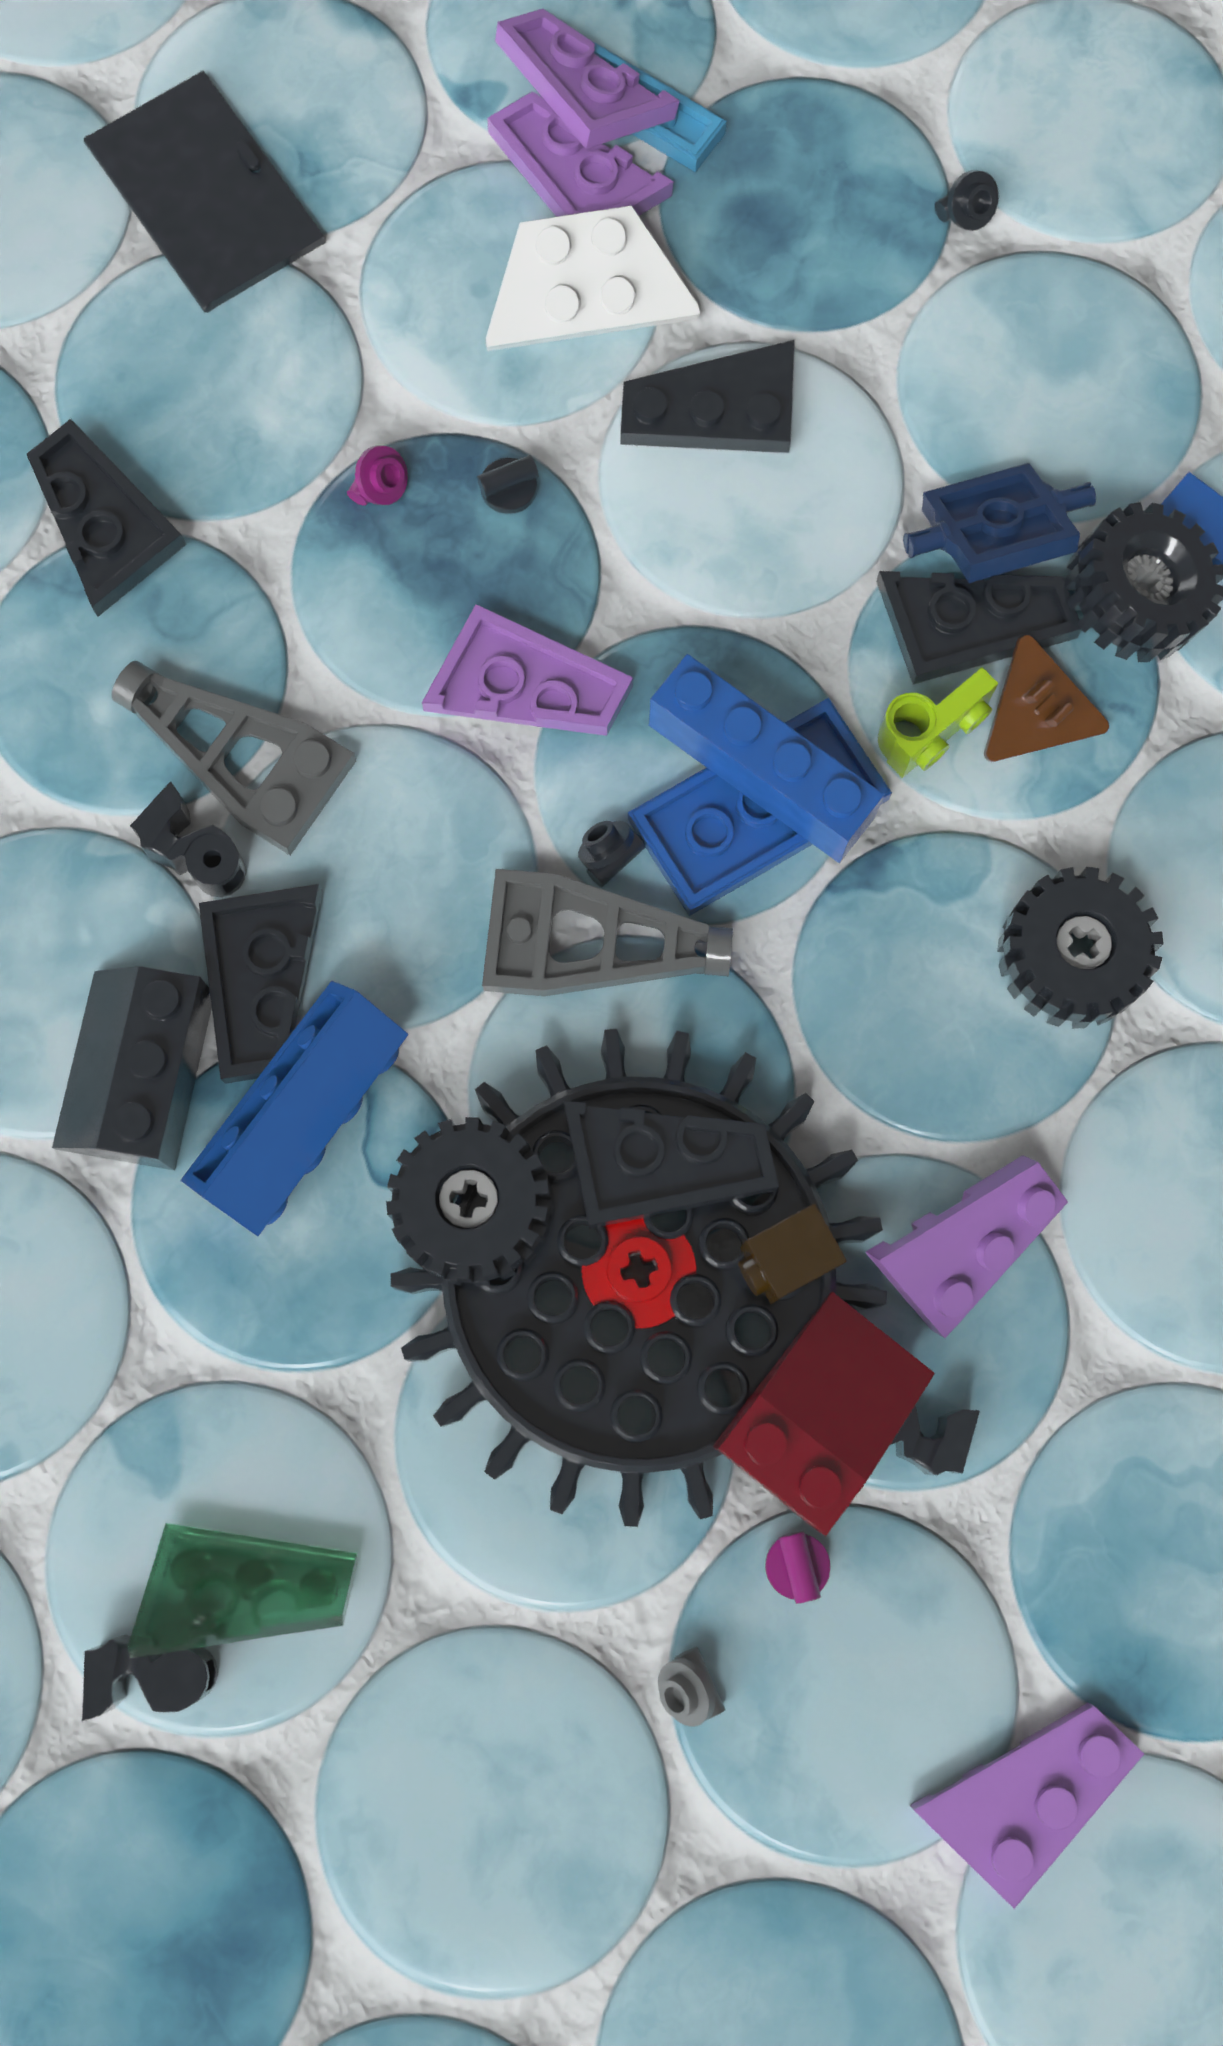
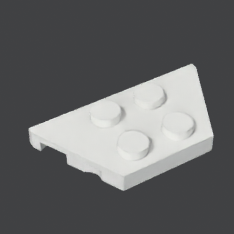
M632 206L520 222L487 332L486 347L487 351L695 320L700 315L699 305Z

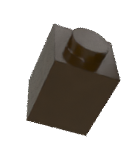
M814 1203L746 1240L740 1247L745 1258L738 1261V1266L751 1291L756 1296L765 1293L772 1304L838 1268L847 1260Z

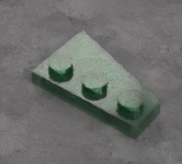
M165 1523L127 1648L130 1658L343 1626L358 1565L357 1553Z

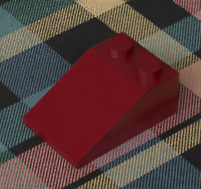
M830 1292L712 1447L811 1527L827 1536L868 1481L935 1375V1372L835 1293Z

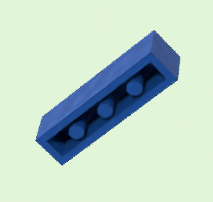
M689 654L685 655L650 698L649 726L839 864L875 819L885 794Z
M331 981L180 1181L253 1234L259 1236L267 1225L272 1224L282 1215L288 1203V1196L302 1177L319 1165L325 1154V1146L340 1126L350 1121L357 1114L362 1105L363 1095L378 1075L386 1072L395 1063L399 1055V1047L409 1034L358 991Z

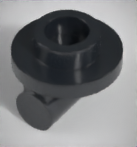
M978 170L967 171L957 178L948 195L935 202V212L944 223L952 220L961 229L970 231L981 229L990 222L997 210L999 202L998 186L994 178L987 172Z
M528 455L521 459L502 458L492 462L481 475L477 476V481L482 498L491 509L499 513L514 514L523 511L534 501L537 494L536 478L539 477L532 456Z
M602 821L592 826L584 834L582 845L578 851V858L587 868L586 872L598 886L603 887L645 849V844L626 822Z

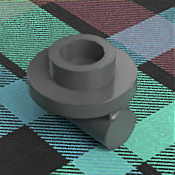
M698 1647L677 1655L674 1660L664 1665L658 1676L661 1703L664 1709L681 1724L695 1727L726 1710Z

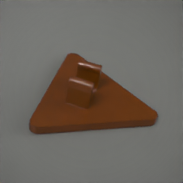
M1025 635L1020 637L1015 646L984 750L985 759L995 762L1105 734L1109 729V722L1032 636Z

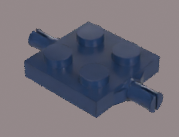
M1030 463L923 492L922 512L932 527L905 533L903 536L905 552L909 558H914L917 555L941 549L952 556L969 583L1072 554L1078 551L1080 533L1067 516V513L1086 507H1093L1096 503V492L1094 486H1091V482L1088 481L1063 490L1054 489L1041 480Z

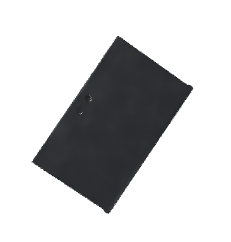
M204 70L84 137L83 141L205 313H209L217 306L326 243L323 233Z

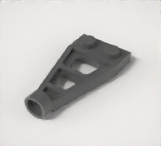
M132 661L121 671L112 689V700L136 714L242 826L290 856L356 763L353 752L304 722L165 678L139 661ZM156 691H157V692H158V697H157L156 701H155L154 703L148 705V704L151 702V700L153 699V697H154V695H155V693H156ZM191 709H199L226 723L207 752L198 750L177 732V728ZM243 737H254L275 744L282 751V756L258 789H248L242 786L225 766V758L238 740Z
M495 869L482 987L484 991L551 996L691 974L729 977L733 928L711 927L707 924L558 874ZM570 910L597 920L604 930L601 951L588 960L568 963L554 960L549 953L552 921L557 913ZM624 923H632L658 929L665 938L663 953L654 960H620L616 956L618 928ZM699 940L707 942L706 957H698L695 952V945Z

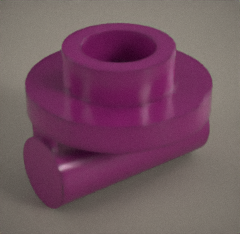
M378 445L366 449L357 461L355 480L348 489L347 495L354 502L362 506H366L368 502L375 505L395 503L403 495L408 481L407 467L402 456L395 449L388 446Z
M804 1531L789 1533L779 1537L769 1548L765 1560V1571L771 1586L782 1596L795 1600V1604L821 1598L820 1591L827 1584L831 1569L830 1558L824 1546L814 1537L805 1534Z

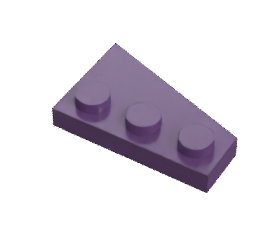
M545 9L535 10L497 23L495 42L586 149L675 119L680 100L665 90L659 93L658 97L638 84L640 73L625 63L617 68L611 66L594 54V42Z
M533 91L487 118L489 135L556 217L632 206L637 215L640 216L672 196V180L658 171L653 176L633 164V155L619 146L615 145L610 149L604 144H600L586 149L549 104Z
M475 605L421 703L424 712L607 736L633 687V677L479 605Z
M1024 1155L1020 1156L963 1191L961 1202L938 1216L929 1212L911 1223L913 1231L891 1245L882 1241L865 1252L925 1324L943 1338H946L1068 1203L1039 1162Z
M1086 1703L1020 1741V1745L985 1766L980 1764L961 1775L962 1779L933 1796L928 1794L909 1806L1015 1909L1142 1758L1144 1753L1094 1705Z

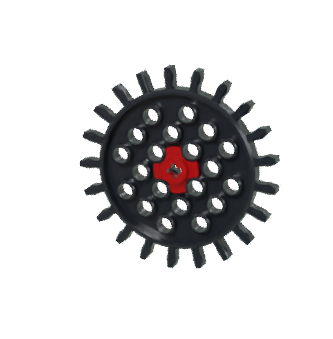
M609 1029L604 1030L601 1046V1057L606 1071V1078L571 1089L565 1081L559 1059L546 1045L535 1051L537 1072L548 1089L549 1099L535 1105L519 1116L510 1108L502 1093L486 1082H483L475 1089L483 1112L492 1120L506 1125L508 1131L516 1136L517 1133L529 1143L533 1152L537 1153L538 1157L543 1148L553 1142H562L572 1148L564 1101L586 1103V1106L621 1110V1107L645 1110V1113L686 1118L690 1115L765 1124L779 1188L777 1191L770 1192L769 1199L761 1205L752 1206L745 1204L740 1199H734L685 1209L686 1222L680 1229L674 1232H664L657 1229L651 1222L650 1217L596 1227L594 1229L599 1233L602 1240L599 1251L590 1258L579 1259L570 1255L564 1246L566 1235L571 1229L580 1225L588 1226L575 1160L573 1165L565 1172L551 1173L546 1171L551 1184V1198L554 1203L553 1217H549L548 1222L550 1232L545 1243L540 1241L535 1249L537 1256L528 1265L523 1262L515 1268L516 1274L507 1283L500 1286L486 1285L478 1287L474 1283H463V1286L451 1284L441 1277L436 1278L424 1269L411 1267L390 1274L391 1287L394 1290L409 1294L427 1291L443 1292L444 1307L449 1325L441 1331L419 1335L402 1346L401 1350L404 1359L408 1362L429 1361L443 1352L457 1349L472 1381L461 1392L445 1399L433 1417L440 1427H445L462 1421L473 1408L484 1401H488L511 1424L510 1431L505 1439L491 1451L484 1470L494 1480L513 1468L519 1453L531 1440L543 1448L562 1456V1466L559 1475L550 1490L551 1511L560 1514L564 1513L576 1496L580 1472L587 1465L594 1468L621 1472L622 1491L618 1506L625 1527H638L644 1509L642 1495L644 1473L680 1469L684 1475L687 1501L699 1519L713 1516V1493L705 1478L703 1462L722 1455L712 1446L830 1292H833L852 1308L868 1310L886 1305L887 1291L870 1284L850 1285L837 1282L836 1269L771 1304L765 1293L756 1296L745 1281L738 1266V1261L745 1258L743 1252L741 1251L740 1256L735 1260L729 1262L718 1261L707 1250V1236L719 1228L730 1229L738 1235L742 1245L749 1238L814 1203L837 1244L862 1243L883 1230L880 1217L858 1216L844 1222L829 1223L817 1189L827 1183L842 1179L856 1164L858 1159L851 1149L831 1154L820 1164L805 1169L784 1139L792 1131L804 1124L815 1102L807 1093L787 1103L781 1114L768 1125L751 1111L739 1105L741 1095L752 1083L756 1057L745 1052L731 1067L727 1082L723 1090L718 1094L709 1089L685 1082L684 1074L691 1057L689 1033L676 1031L667 1048V1069L663 1078L627 1077L624 1068L625 1046L618 1030ZM468 1184L466 1193L458 1195L455 1204L459 1205L463 1210L464 1218H472L474 1209L486 1207L488 1198L480 1196L476 1184ZM639 1256L643 1265L653 1264L656 1268V1271L649 1274L647 1287L638 1288L637 1282L634 1279L624 1280L622 1278V1273L629 1270V1259ZM548 1281L562 1282L572 1293L570 1306L565 1312L557 1316L545 1315L535 1305L537 1290ZM700 1284L709 1290L713 1298V1308L707 1316L700 1319H692L680 1311L677 1304V1294L684 1286ZM602 1311H616L627 1321L628 1334L621 1343L615 1346H604L598 1343L591 1334V1323L594 1317ZM746 1313H754L761 1316L767 1322L769 1338L762 1348L748 1349L737 1341L734 1334V1325L739 1316ZM519 1337L534 1339L540 1345L542 1352L539 1365L533 1371L525 1374L513 1372L505 1361V1351L508 1345ZM670 1340L678 1344L682 1349L684 1365L676 1375L669 1377L660 1376L650 1368L647 1360L648 1350L657 1341ZM574 1367L588 1368L598 1379L599 1387L597 1394L588 1403H571L562 1394V1378L567 1371ZM727 1370L738 1378L741 1393L736 1403L732 1406L719 1407L711 1403L707 1398L705 1382L713 1371ZM641 1397L649 1401L653 1406L655 1421L647 1433L631 1435L625 1432L619 1425L617 1412L620 1405L626 1399Z

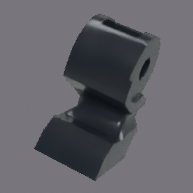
M170 781L130 825L140 839V846L153 863L163 864L173 869L179 875L188 871L204 893L212 897L232 895L240 889L246 875V867L232 839L214 825L198 829L183 837H178L191 824L190 812L181 795Z
M915 1405L891 1443L896 1444V1456L912 1463L926 1475H939L945 1471L963 1474L980 1410H954L938 1418L936 1434L929 1438L925 1437L920 1431Z
M122 1635L109 1640L105 1645L84 1651L82 1721L101 1716L117 1707L127 1697L126 1677L131 1674L137 1679L152 1711L178 1712L188 1708L207 1696L216 1684L218 1674L216 1660L211 1652L201 1645L189 1643L175 1647L163 1654L159 1642L140 1641L128 1635Z

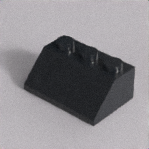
M141 966L94 971L54 1136L53 1149L175 1171L212 1009L209 987L200 976Z

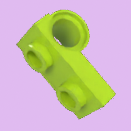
M981 667L937 705L931 699L919 693L910 692L897 696L887 708L877 737L879 749L887 758L886 762L901 778H904L916 766H919L923 771L929 769L949 749L950 746L946 741L960 729L966 734L971 733L990 715L993 709L988 703L999 683ZM900 721L911 722L919 728L922 735L916 737L905 736L897 730L895 723Z

